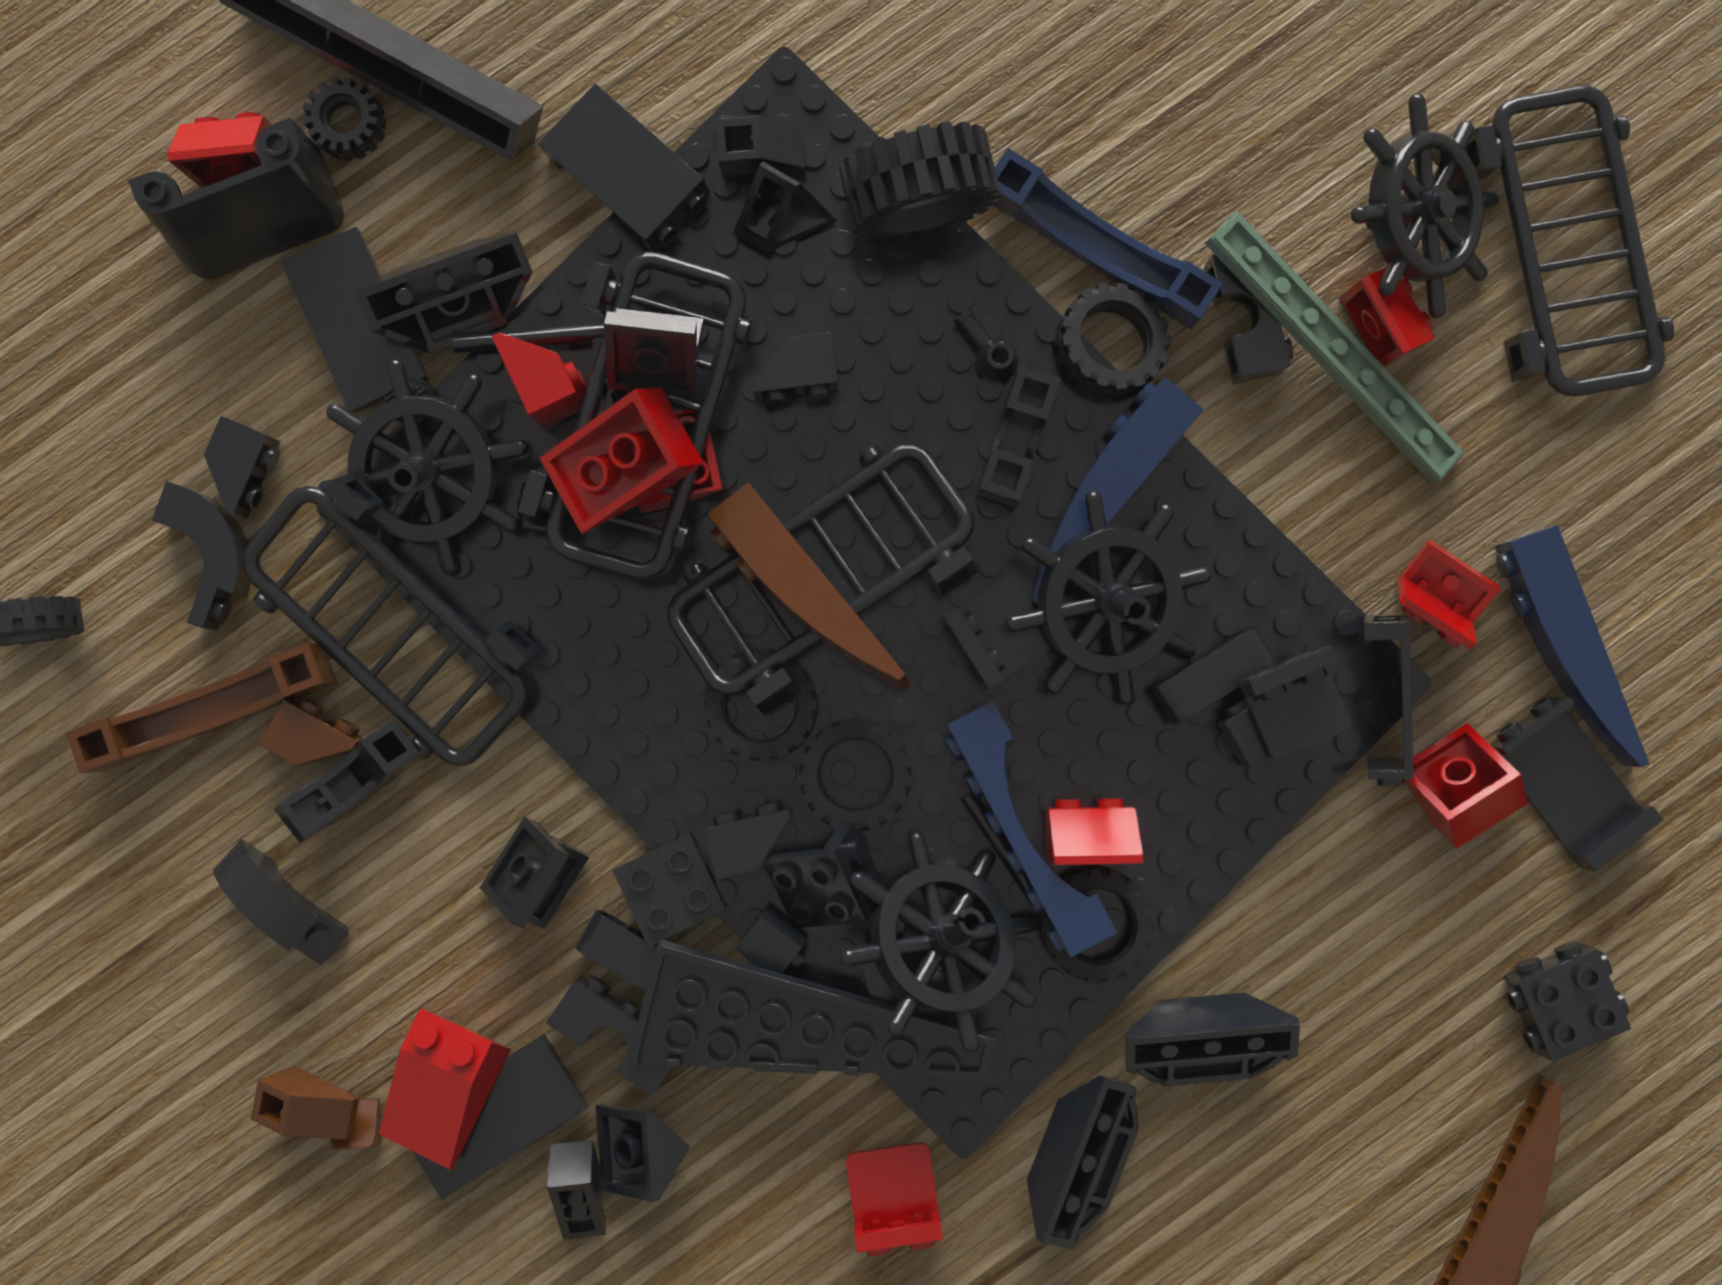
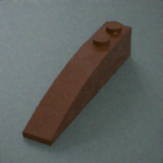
M749 483L745 484L708 513V516L716 526L710 533L725 552L732 547L741 557L735 564L750 583L758 578L767 591L795 619L827 645L863 669L904 691L911 686L906 674Z
M1538 1075L1433 1285H1518L1521 1278V1266L1539 1223L1552 1175L1559 1134L1562 1086Z

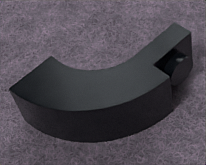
M392 720L360 740L345 758L322 776L278 803L274 811L299 843H302L327 825L332 826L367 801L403 771L420 752L397 723Z
M240 839L213 869L219 886L240 912L263 933L288 951L295 948L322 965L349 934L348 927L296 891L281 875L273 859L243 839Z

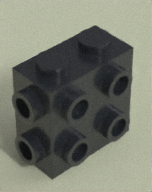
M1578 941L1568 942L1556 947L1554 955L1542 960L1539 957L1523 960L1515 965V971L1504 975L1509 987L1505 989V995L1514 1012L1520 1013L1525 1028L1521 1032L1526 1045L1531 1052L1550 1061H1555L1631 1029L1626 1017L1629 1014L1627 1002L1622 994L1614 989L1609 977L1613 971L1608 958L1602 951H1598L1597 948L1580 944Z

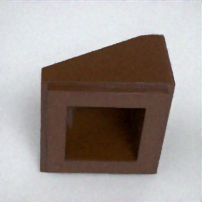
M380 1098L359 1099L352 1137L348 1139H331L332 1150L372 1148L381 1141V1135H379L381 1126Z

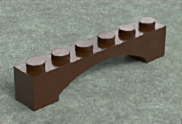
M308 642L270 656L267 660L207 686L141 709L101 719L66 733L79 772H102L281 705L283 700H295L338 683L327 653L317 643Z

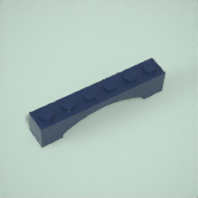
M1006 149L995 166L1001 192V198H998L999 202L995 205L997 208L1116 283L1128 285L1127 289L1132 291L1136 288L1146 294L1144 298L1149 302L1154 300L1162 312L1192 330L1199 322L1223 285L1221 281L1189 261L1185 263L1159 252L1101 219L1052 182L1043 173V169L1011 149Z
M994 701L947 724L953 735L945 739L957 761L965 757L972 770V773L965 776L977 799L985 795L992 808V811L985 814L997 837L1005 833L1013 848L1005 852L1017 875L1026 872L1033 886L1026 891L1036 912L1040 914L1046 911L1054 925L1047 929V932L1058 953L1067 950L1071 958L1117 934L1097 893L1087 897L1064 882L1041 859L1025 835L1013 807L1007 779V747L1015 742Z

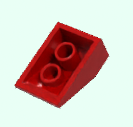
M662 388L634 389L539 458L581 534L589 532L672 486L704 464Z
M420 1008L399 1051L379 1135L449 1170H453L511 1049L441 1015Z

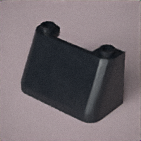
M291 118L268 126L258 136L256 148L261 166L182 196L176 181L166 173L159 171L148 172L128 180L138 206L184 266L199 278L213 279L331 234L343 223V205L323 153Z

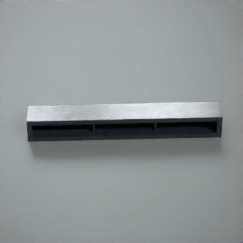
M220 0V3L510 161L535 141L544 106L348 0Z

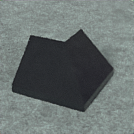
M607 1104L596 1105L602 1191L649 1202L658 1201L690 1146L653 1112Z

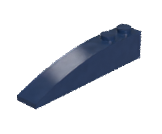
M1166 377L1157 386H1154L1149 381L1133 400L1139 406L1133 415L1128 419L1122 414L1106 432L1112 439L1081 481L1060 519L1048 547L1054 552L1070 538L1089 529L1085 506V496L1088 492L1098 491L1101 494L1107 525L1204 410ZM1041 565L1030 598L1035 608L1038 607L1039 585L1046 568L1044 565Z
M1558 524L1496 545L1495 547L1498 552L1496 556L1497 567L1504 578H1508L1513 591L1511 595L1512 606L1516 614L1521 618L1523 617L1543 661L1565 696H1569L1574 702L1573 707L1623 766L1643 767L1649 765L1648 758Z

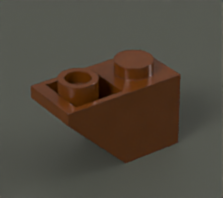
M301 697L299 701L283 700L258 745L294 765H305L350 753L363 737L358 735L361 730L358 726L339 717L334 722L322 715L324 708L321 705Z
M293 1066L258 1079L251 1120L282 1136L348 1139L352 1137L359 1097Z

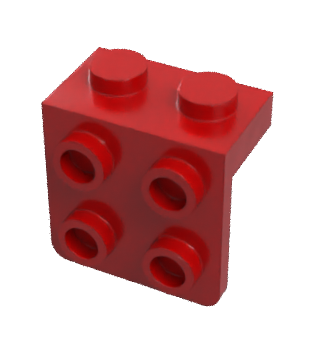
M1428 539L1398 577L1399 602L1402 604L1401 610L1417 623L1421 624L1425 620L1436 627L1439 637L1453 647H1458L1461 644L1471 650L1475 646L1477 640L1473 623L1500 592V587Z
M916 1142L851 1152L847 1155L846 1168L855 1223L854 1237L857 1253L866 1251L869 1256H881L890 1253L892 1247L909 1245V1248L913 1250H921L934 1246L935 1241L943 1240L930 1149L926 1143Z

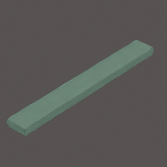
M1238 211L1232 213L1204 243L1432 484L1440 482L1464 454L1462 449Z

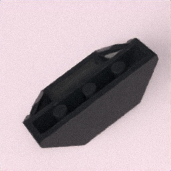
M517 231L473 240L397 268L355 290V294L372 332L431 353L452 345L453 336L482 334L508 324L533 271Z
M1245 992L1160 1000L1125 1033L1126 1071L1134 1075L1138 1073L1145 1079L1163 1086L1251 1079L1274 1068L1284 1059L1289 1061L1298 1056L1300 1022L1297 1017Z
M1099 1075L1057 1100L1027 1178L1036 1239L1041 1243L1074 1249L1080 1242V1236L1090 1230L1108 1209L1139 1130L1138 1112L1134 1099L1136 1096L1135 1086Z

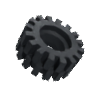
M338 77L330 78L332 83L330 86H327L324 81L320 82L317 85L322 91L317 95L311 90L308 97L312 100V104L304 103L303 110L308 115L303 117L304 125L309 129L307 132L310 137L325 152H328L336 159H339L340 155L345 161H353L352 155L354 154L359 159L366 157L364 150L367 148L373 153L378 148L373 142L375 139L382 142L385 135L380 129L386 128V120L382 116L385 112L378 100L364 84L359 81L356 84L349 77H344V82H341ZM343 105L356 107L360 114L358 125L348 133L335 132L330 124L333 112Z

